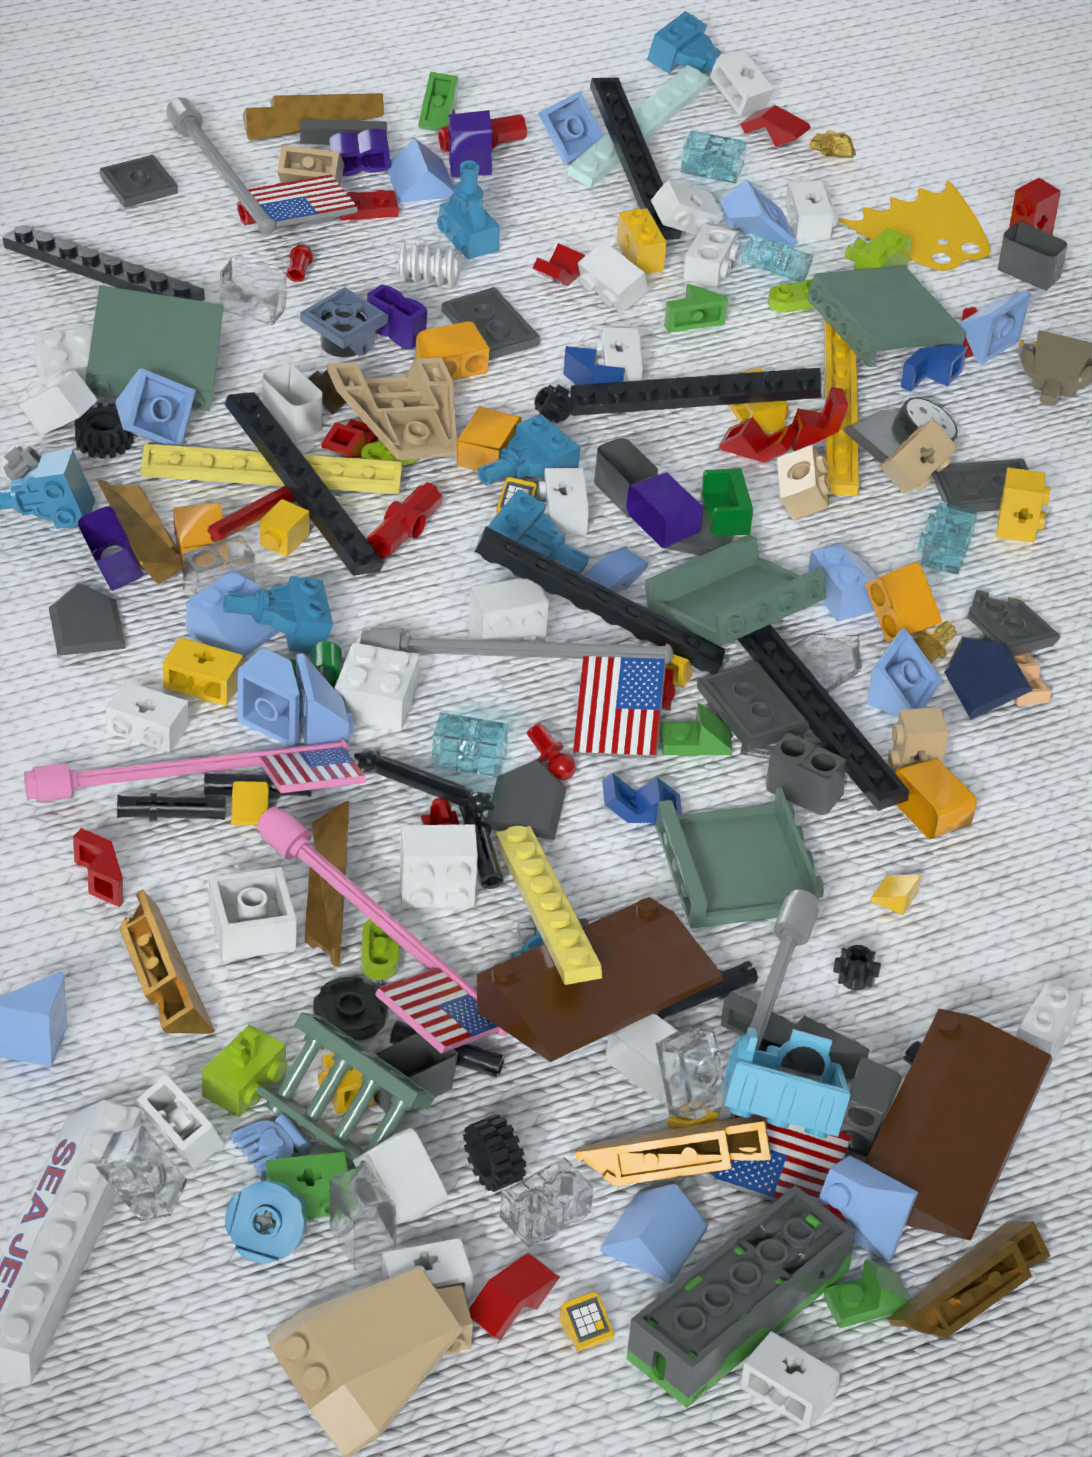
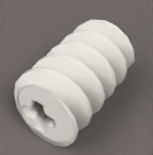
M402 241L398 257V271H400L401 279L404 281L408 280L412 273L414 282H419L422 276H424L425 283L431 284L435 277L438 286H442L447 279L449 287L454 288L461 273L462 250L458 258H454L453 249H449L445 257L442 256L441 247H437L434 255H432L429 245H426L423 252L419 253L417 243H414L411 250L407 251L406 243Z

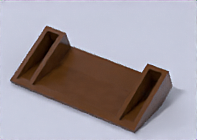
M648 897L582 927L601 964V979L565 985L546 945L543 944L477 974V1013L549 1062H552L723 981V974L677 915L656 900Z
M938 1009L864 1162L918 1192L906 1226L971 1241L1052 1063L1051 1054L976 1016Z

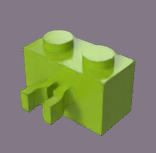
M886 228L869 244L857 238L854 248L850 245L846 248L845 258L855 261L854 270L904 265L908 268L912 239L900 234L898 231Z
M249 1024L202 1070V1096L240 1117L250 1106H255L262 1098V1096L256 1093L259 1086L270 1087L273 1083H278L285 1075L287 1070L286 1044Z

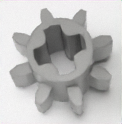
M21 446L14 447L4 456L9 463L3 469L11 481L24 478L28 472L38 467L41 456L30 446L24 450Z

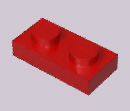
M376 190L374 192L360 193L347 192L357 205V213L339 216L340 221L398 217L399 206L394 190Z

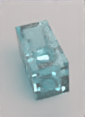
M691 130L683 147L680 172L736 184L744 166L747 141Z
M750 233L741 262L797 282H802L807 278L814 255Z
M940 502L936 513H929L925 532L928 533L922 532L919 539L917 551L923 552L920 565L958 575L973 537L977 511Z
M440 712L433 734L431 766L493 777L501 775L507 755L509 724Z

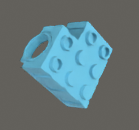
M748 1027L746 1036H739L731 1049L721 1083L724 1106L729 1107V1112L741 1117L750 1118L752 1113L767 1117L766 1121L778 1127L789 1128L790 1124L804 1127V1132L814 1137L827 1138L828 1134L838 1137L851 1094L842 1066L830 1060L829 1051L832 1040L792 1029L789 1041L780 1048L770 1045L767 1047L766 1052L755 1049L758 1040L756 1029ZM802 1046L815 1049L824 1060L825 1066L822 1077L818 1081L782 1072L780 1069L781 1062L787 1052Z

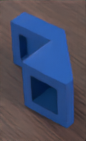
M963 345L919 348L904 362L901 388L911 392L926 377L948 386L963 371L966 347Z
M566 346L563 375L575 385L624 382L625 368L595 365V349Z
M613 773L602 780L604 805L627 823H656L657 807L660 801L672 800L677 815H682L680 794L658 777L637 791Z

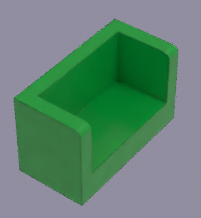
M742 469L703 471L701 499L712 537L750 535L753 506Z

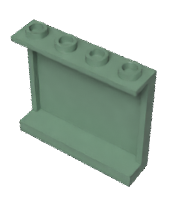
M905 265L815 273L809 288L808 301L867 367H872L877 351L936 345L937 347L963 345L967 333Z
M99 285L86 372V385L97 396L118 398L136 372L143 368L196 390L191 410L210 412L224 305Z
M751 535L744 536L644 580L649 610L720 646L827 599L824 568L819 567L802 576L759 557L757 538Z
M782 787L776 788L774 804L677 815L672 800L658 802L655 828L690 929L777 918L784 898L793 890L808 891L818 900L823 897L824 887L820 876L815 875L812 853L810 850L806 851L802 827L800 825L796 826L793 804L791 801L786 800Z

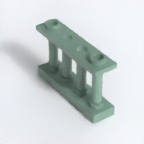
M301 1012L294 1026L306 1033L304 1036L306 1043L280 1088L259 1086L256 1091L257 1094L267 1100L265 1106L278 1115L285 1113L336 1151H345L346 1158L352 1162L355 1158L391 1137L406 1110L411 1111L412 1108L428 1110L435 1098L433 1094L323 1017ZM324 1048H327L334 1053L332 1059L335 1062L308 1109L292 1099V1096L319 1049L324 1050ZM355 1068L363 1074L361 1077L363 1084L335 1130L321 1120L320 1117L348 1069L353 1070ZM383 1088L392 1094L390 1100L393 1103L368 1146L363 1150L349 1140V1137L377 1090L381 1091ZM353 1162V1164L351 1165V1168H352L355 1172H357V1173L359 1174V1172H358V1170H357V1168H356V1166H355V1164H354V1162Z

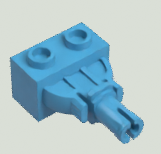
M684 11L655 33L647 60L668 74L678 66L686 67L687 65L705 74L706 72H712L721 51L713 46L711 39L705 34L707 25L694 15Z
M468 160L460 164V182L454 185V193L450 196L449 201L439 206L437 226L439 231L453 243L454 247L460 250V252L462 250V254L469 260L499 250L500 225L482 206L484 191L478 185L479 165L474 161Z
M539 414L516 424L515 436L509 441L508 447L499 450V459L480 466L477 469V475L482 483L484 482L485 486H489L505 477L522 479L528 476L540 477L544 480L545 468H579L580 446L546 417Z
M73 449L43 453L37 468L28 472L24 478L14 479L11 482V488L0 490V510L14 508L18 513H22V516L33 514L42 519L52 520L56 529L78 526V520L82 516L91 513L95 503L93 493Z
M518 489L490 522L488 527L581 574L587 566L590 556L565 543L566 534L557 530L553 521L544 514L547 504Z
M290 576L287 585L275 586L270 590L258 588L255 595L226 591L224 594L223 608L225 613L251 615L255 619V623L270 625L275 630L284 633L289 651L310 653L311 648L315 644L327 641L333 627L323 580L311 577Z

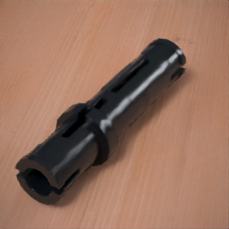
M208 772L204 774L205 796L232 795L233 783L244 781L267 782L269 784V795H272V799H280V796L312 797V790L280 793L267 774H218Z
M150 793V796L117 795V818H149V821L156 822L157 818L225 820L226 797L157 796V793Z
M459 806L464 825L475 824L478 855L477 869L481 885L486 889L497 888L504 880L490 837L492 830L490 822L484 817L483 813L470 812L468 806Z
M745 961L724 971L720 970L723 974V981L658 1011L660 1013L656 1015L664 1020L671 1015L715 998L725 999L731 991L757 983V971L755 967L748 970L749 967H752L750 961Z
M397 1020L392 1028L389 1043L396 1044L417 1032L407 1023ZM468 1043L454 1048L458 1053L456 1065L485 1073L494 1078L499 1077L504 1065L505 1055Z

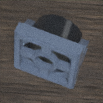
M344 287L300 312V321L321 334L320 343L325 352L344 358L356 355L361 356L365 349L370 351L375 341L376 330L388 323V314Z

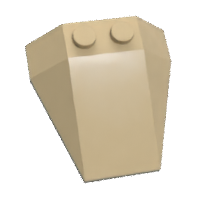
M442 358L414 359L407 377L364 379L357 362L330 363L327 365L328 373L337 392L397 460L456 456L457 438L453 380Z
M420 1267L302 1310L266 1336L272 1352L309 1410L343 1457H352L385 1431L460 1335L463 1328Z

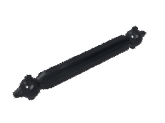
M365 750L362 753L354 754V758L359 762L357 766L361 770H375L376 773L433 796L444 798L459 806H468L470 812L483 813L486 810L495 809V805L490 801L491 795L489 793H474L471 789L387 756H381L378 751Z

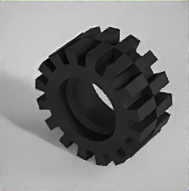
M97 403V408H94L92 405L81 417L74 421L76 446L80 448V452L83 454L88 452L89 457L94 458L96 454H99V459H105V455L115 458L116 452L123 455L125 449L129 450L131 443L133 444V433L123 430L118 410L114 408L112 403H108V407H103V403Z
M496 1114L465 1127L464 1131L466 1134H463V1140L467 1143L464 1145L465 1152L469 1153L467 1160L469 1164L472 1163L474 1175H479V1183L482 1186L485 1185L486 1190L495 1192L524 1179L523 1177L526 1176L524 1169L526 1161L522 1156L525 1154L523 1148H519L518 1142L520 1140L518 1135H513L514 1128L511 1124L507 1125L506 1118Z

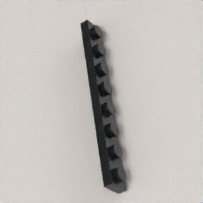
M619 77L592 78L590 89L639 208L648 209L665 240L680 239L682 231L663 225L651 202V199L663 186V182Z
M28 225L17 226L12 232L2 237L3 245L6 249L115 288L197 301L205 300L204 288L195 286L188 281L178 280L167 276L165 273L144 268L142 265H136L119 257L99 252L97 249H90L76 244L74 241L56 237L51 233L39 231Z
M802 368L572 385L570 391V398L573 399L571 416L822 398L821 369Z
M255 392L229 394L224 404L299 505L309 510V518L351 574L356 576L380 572L384 561Z
M487 526L482 531L474 552L480 554L487 562L497 563L511 570L515 576L521 579H528L540 585L546 592L554 595L557 594L571 601L577 608L589 610L600 616L606 623L618 625L626 629L639 640L649 641L657 646L669 644L673 649V654L688 659L700 671L716 674L721 668L725 649Z
M771 624L737 639L752 659L758 661L809 722L808 727L826 749L846 759L845 772L877 811L908 801L910 790Z

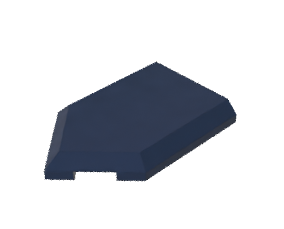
M962 636L944 671L970 720L1032 691L1030 684L1006 643Z

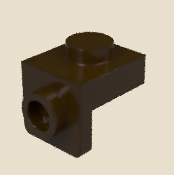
M328 370L322 374L316 371L308 378L322 392V404L332 415L348 404L337 392Z

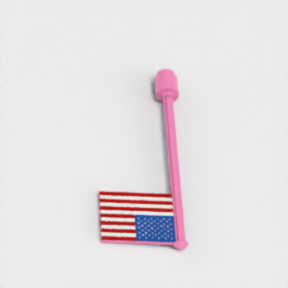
M343 738L336 742L76 772L75 769L69 770L67 763L35 766L32 768V771H24L27 800L36 799V802L69 799L72 797V791L78 790V787L256 766L263 767L280 793L366 783L365 774L348 754L349 747Z
M277 807L268 809L261 816L257 823V829L261 832L260 836L286 860L294 857L301 858L429 970L377 990L375 995L440 1053L498 1032L499 1036L508 1035L507 1032L477 1013V990L311 846V841H309L311 832L285 809L279 810Z

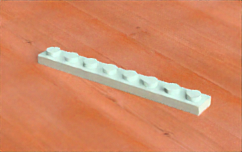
M687 65L638 106L633 113L645 141L709 86L711 78L701 73L698 69ZM609 133L605 134L568 167L567 175L591 188L620 163Z

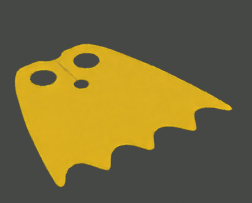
M946 181V188L941 193L918 188V198L915 201L908 202L897 198H890L891 207L885 211L863 207L864 218L862 220L854 221L838 218L840 222L870 240L876 238L886 228L898 231L900 234L912 239L909 259L936 270L947 271L957 268L961 262L985 258L989 256L991 251L989 241L977 217L958 190L949 181ZM938 240H947L948 244L941 245L938 243ZM964 243H973L980 250L973 254L966 253L961 249V246ZM936 253H944L951 260L948 263L940 264L935 262L932 256Z

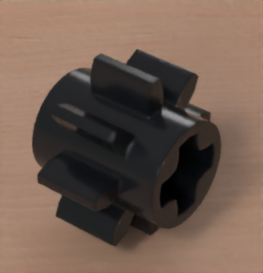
M559 384L556 387L552 385L543 387L535 397V410L540 412L539 414H542L550 422L553 421L558 424L559 421H565L573 410V399L568 396L570 391Z
M852 945L847 949L843 947L840 957L835 958L833 972L839 973L838 983L851 990H862L866 986L871 988L873 979L879 977L881 963L874 962L876 952H871L869 948L863 945Z

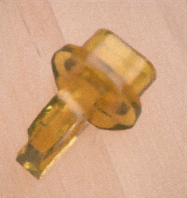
M829 130L825 134H816L810 142L811 150L820 151L822 155L827 157L853 158L856 155L852 139L844 133L835 134L833 130Z
M944 621L931 635L926 632H920L916 644L932 664L937 658L943 659L947 656L944 647L957 635V631L953 624L949 621Z

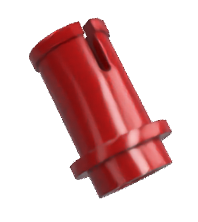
M301 244L292 248L289 254L291 261L286 275L293 282H301L305 279L307 267L313 261L311 249Z

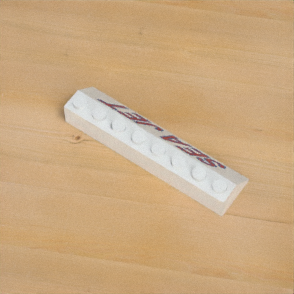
M101 1100L67 1116L0 1258V1377L32 1384L141 1143V1108Z

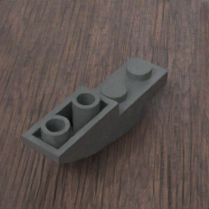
M731 991L724 1000L721 1026L740 1036H746L758 1004ZM773 1012L759 1048L760 1051L766 1052L767 1047L770 1045L780 1048L789 1041L792 1029L831 1039L830 1060L842 1066L846 1079L855 1078L856 1070H858L857 1067H859V1062H861L860 1059L862 1057L868 1059L870 1051L869 1048L861 1045L859 1042L851 1040L805 1015L795 1024ZM805 1046L791 1049L781 1062V1067L822 1076L825 1066L820 1053L815 1049Z

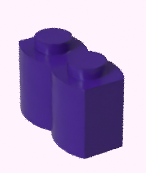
M368 129L358 134L344 132L329 137L330 151L340 152L344 163L342 176H352L362 171L376 173L391 168L386 130Z
M381 284L368 292L367 302L388 314V323L377 329L376 333L389 336L395 344L402 348H415L417 335L427 329L426 307L414 299L404 297L400 291L388 285Z

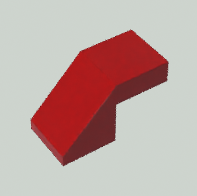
M777 105L755 111L740 123L745 134L765 127L775 147L797 140L811 128L808 122Z
M558 243L549 262L537 257L532 268L547 278L569 286L580 276L578 262L585 255Z
M831 387L822 412L797 409L791 424L798 433L791 445L793 451L814 445L839 432L849 406L842 388Z
M751 417L730 427L719 447L722 451L765 463L788 452L798 433L790 424L766 435L754 418Z
M350 419L347 425L335 422L322 441L321 448L349 457H361L362 448L367 444L377 442L378 437L365 423Z
M80 828L73 836L74 862L88 869L89 894L120 907L124 903L123 877L112 841Z
M526 1253L488 1280L469 1308L471 1319L493 1337L502 1339L524 1306L538 1310L560 1276L532 1254Z

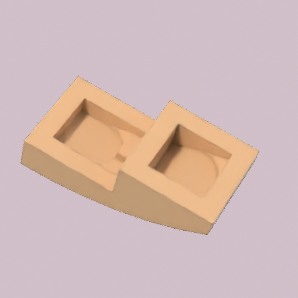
M1029 652L1013 656L1032 688L1031 692L1014 699L1017 706L1050 703L1051 690L1039 678V663Z

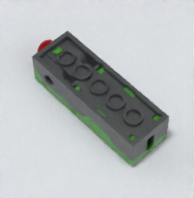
M795 1185L631 1318L626 1359L688 1408L752 1354L771 1331L777 1333L822 1295L826 1287L832 1286L849 1272L856 1231L846 1224L845 1218L837 1208L832 1207L830 1204H819Z

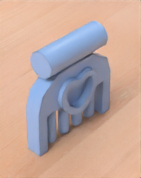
M285 1113L278 1116L275 1123L268 1120L257 1121L231 1133V1141L234 1144L237 1143L238 1147H243L259 1139L258 1142L245 1147L242 1152L243 1154H249L258 1149L257 1152L248 1156V1160L254 1161L263 1157V1159L255 1162L253 1165L255 1169H258L260 1178L266 1176V1160L293 1157L294 1148L299 1154H303L311 1147L308 1139Z

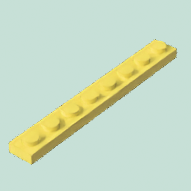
M144 444L141 462L142 477L285 486L263 455L257 451ZM303 455L330 490L387 494L400 493L401 461Z
M512 826L507 830L496 832L497 846L564 984L568 985L601 979V964L531 826Z

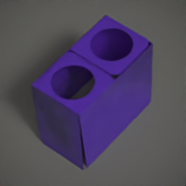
M490 110L448 114L451 177H460V164L468 160L474 161L479 165L478 176L492 175Z
M668 472L628 488L626 502L628 515L661 548L665 549L700 532L703 506Z
M102 507L82 516L78 520V527L111 591L142 577L130 541L112 507ZM114 545L123 548V550L101 559V554L106 548Z

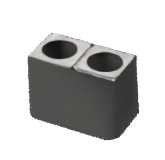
M1016 221L1004 232L997 270L1047 291L1061 277L1067 242L1020 221L1015 238Z
M618 438L597 448L594 484L629 518L630 516L626 509L628 488L658 476V468L628 439Z
M787 733L770 752L766 789L770 793L776 794V788L782 787L787 801H791L818 815L827 814L844 795L846 759L798 736Z
M416 1033L376 1053L378 1057L435 1097L452 1089L458 1055L454 1049L440 1053L419 1033ZM382 1088L381 1091L377 1090L375 1092L374 1100L387 1113L393 1103L390 1100L392 1094Z
M862 1057L860 1059L861 1062H859L860 1065L857 1067L858 1070H856L857 1073H855L856 1076L853 1078L852 1087L849 1089L851 1095L840 1132L851 1136L848 1146L849 1150L867 1157L894 1102L902 1077L894 1069ZM856 1107L864 1108V1109H866L867 1111H869L870 1113H868V1112H866V1111H863V1110H861V1109H859V1108H856Z

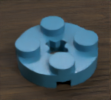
M265 1180L248 1185L237 1193L228 1205L225 1216L227 1234L231 1236L232 1242L236 1245L235 1249L243 1257L251 1261L271 1263L285 1258L300 1246L305 1237L308 1222L305 1211L306 1204L303 1198L297 1195L293 1189L277 1181ZM269 1211L272 1213V1218L276 1220V1227H271L268 1232H263L262 1224L257 1222V1216L265 1215Z

